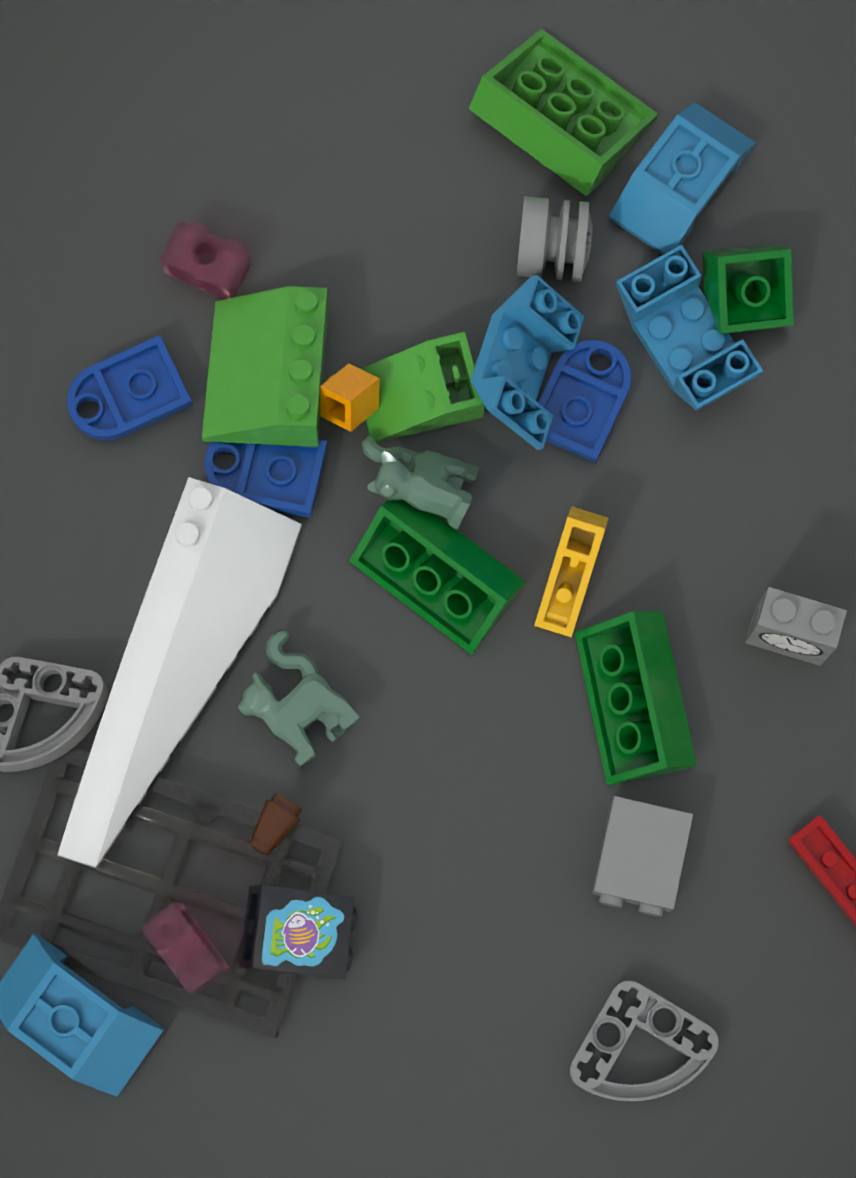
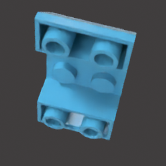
M694 102L677 114L636 168L608 219L664 255L683 244L692 232L694 222L728 175L731 172L733 174L736 173L756 146V142Z
M681 244L617 280L616 287L634 332L669 387L693 409L698 411L761 375L763 369L743 339L735 343L729 333H718L708 300L698 287L702 275Z
M534 275L492 314L470 381L486 409L535 449L540 450L544 447L554 416L536 401L551 353L575 349L585 316L538 275Z
M34 933L0 981V1020L7 1031L72 1080L118 1097L165 1028L134 1005L126 1009L120 1007L65 966L63 963L67 959V955L39 934Z

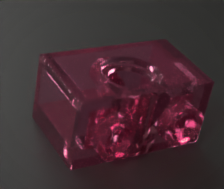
M179 221L159 259L165 274L223 300L235 297L251 266L249 252L246 250L245 245L233 238L227 237L225 240L212 235L210 229L196 222L189 225ZM210 253L217 256L209 264L198 262L199 258L204 254Z
M182 902L172 903L140 928L189 995L200 992L230 968Z

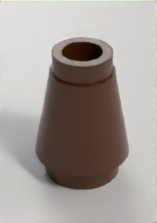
M274 793L271 800L266 799L248 844L261 853L270 856L271 852L301 821L298 816L302 809L287 798Z

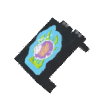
M268 885L249 886L239 968L301 974L327 979H345L346 972L349 971L352 964V950L349 947L350 932L354 929L357 920V911L353 907L354 897Z

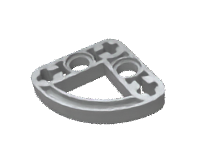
M10 657L5 659L0 664V707L4 704H12L14 713L8 721L0 722V732L6 733L5 735L0 733V771L14 772L33 769L56 760L74 748L96 724L106 705L109 688L102 677L92 670L29 658ZM20 670L25 676L33 678V682L31 684L27 679L16 678L13 683L9 677L11 674H17ZM53 674L61 675L62 684L56 691L45 692L43 689L45 680ZM74 682L77 687L89 688L92 683L97 690L96 692H89L86 698L80 690L74 689L72 686ZM31 699L78 708L67 723L48 738L34 745L15 749Z
M632 980L623 981L612 989L575 1053L569 1066V1075L578 1087L603 1098L618 1101L651 1100L668 1095L697 1077L717 1052L719 1039L716 1031L711 1026L638 982ZM633 988L637 991L635 999L639 1001V1005L637 1008L634 1006L627 1008L623 1017L629 1018L631 1021L626 1027L621 1020L608 1016L606 1013L609 1007L614 1012H618L622 1005V999L618 997L619 992H628ZM663 1008L670 1010L675 1016L674 1028L667 1033L658 1031L654 1027L652 1020L654 1013ZM684 1019L691 1023L685 1030L694 1035H699L702 1031L707 1033L705 1041L710 1044L708 1050L700 1049L697 1053H694L691 1050L693 1042L684 1036H681L679 1044L673 1041V1038L681 1031ZM603 1023H612L620 1031L619 1041L612 1047L603 1046L597 1039V1030ZM635 1026L689 1058L672 1073L651 1082L618 1084L605 1080ZM590 1042L598 1051L610 1054V1058L606 1063L599 1057L594 1067L599 1073L596 1079L588 1078L586 1082H583L579 1079L581 1071L577 1069V1065L579 1062L587 1063L591 1059L593 1052L586 1051V1047Z

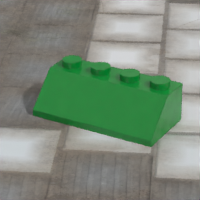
M404 500L386 501L381 505L349 560L350 563L471 655L507 612L526 581L460 531L451 527L440 516L420 511Z
M632 611L575 632L607 786L667 775L697 766L664 613L661 611Z

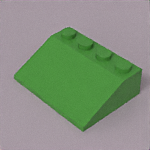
M542 28L482 76L468 108L484 122L502 133L586 197L609 176L659 115Z
M287 286L215 301L202 441L318 447L321 419L320 386L324 381L329 317L327 288Z

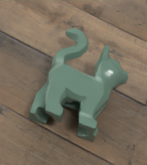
M367 435L363 438L361 442L363 453L375 462L382 463L376 478L368 483V490L378 493L387 501L404 500L420 511L440 515L447 519L451 527L458 530L472 499L470 493L460 489L463 481L472 484L476 480L479 467L427 450L415 452L402 447L382 448L375 443L373 436Z
M279 630L272 634L267 641L266 654L271 663L282 669H299L303 677L301 682L280 701L277 699L272 686L255 672L252 675L253 682L243 692L237 707L244 716H256L263 719L275 736L292 746L296 751L294 761L301 768L316 757L313 744L308 738L305 729L316 720H319L327 727L325 735L333 743L345 733L348 727L356 723L360 717L345 698L330 688L319 673L313 660L305 654H286L282 651V645L290 635L285 630Z

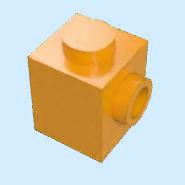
M348 363L336 374L331 375L320 386V417L352 432L379 409L380 378Z

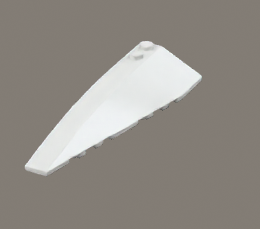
M188 477L111 689L67 822L58 856L94 868L99 866L126 825L125 822L146 795L147 789L158 772L162 771L170 759V754L178 742L182 741L216 690V685L226 670L230 669L248 637H251L258 627L259 621L268 607L270 608L276 600L302 528L301 523L226 488Z

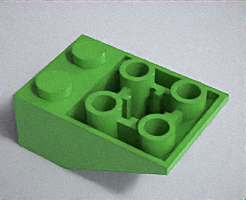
M465 332L425 341L361 368L380 378L379 409L366 419L369 435L375 438L376 444L484 417L485 405L470 381L475 366Z

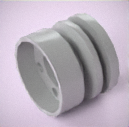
M524 196L516 276L531 277L538 275L541 278L548 261L554 262L556 280H562L564 263L572 264L571 281L581 282L582 274L590 258L593 224L589 212V202L579 201L577 218H569L570 200H564L558 217L551 216L549 198Z

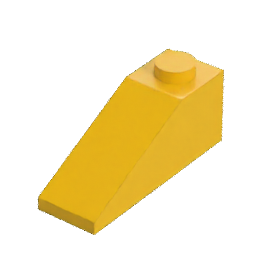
M571 507L534 626L572 638L607 526L608 517Z

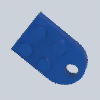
M160 335L84 369L71 383L67 395L68 411L77 428L88 437L101 441L123 438L193 406ZM87 401H94L99 404L97 415L90 419L79 416L81 405Z
M586 340L576 343L575 349L566 350L561 355L538 402L554 415L546 442L596 464L627 398L631 385V369L627 359L620 350L604 341ZM595 354H604L610 359L611 366L607 370L598 371L590 365L589 360Z
M319 439L318 447L211 442L205 455V472L210 484L226 488L273 511L311 518L328 442ZM223 452H229L236 457L234 465L225 470L217 468L214 465L216 457Z

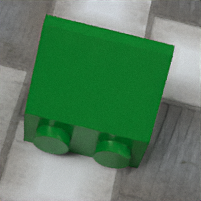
M777 244L702 252L704 291L718 333L724 334L794 325L790 248Z

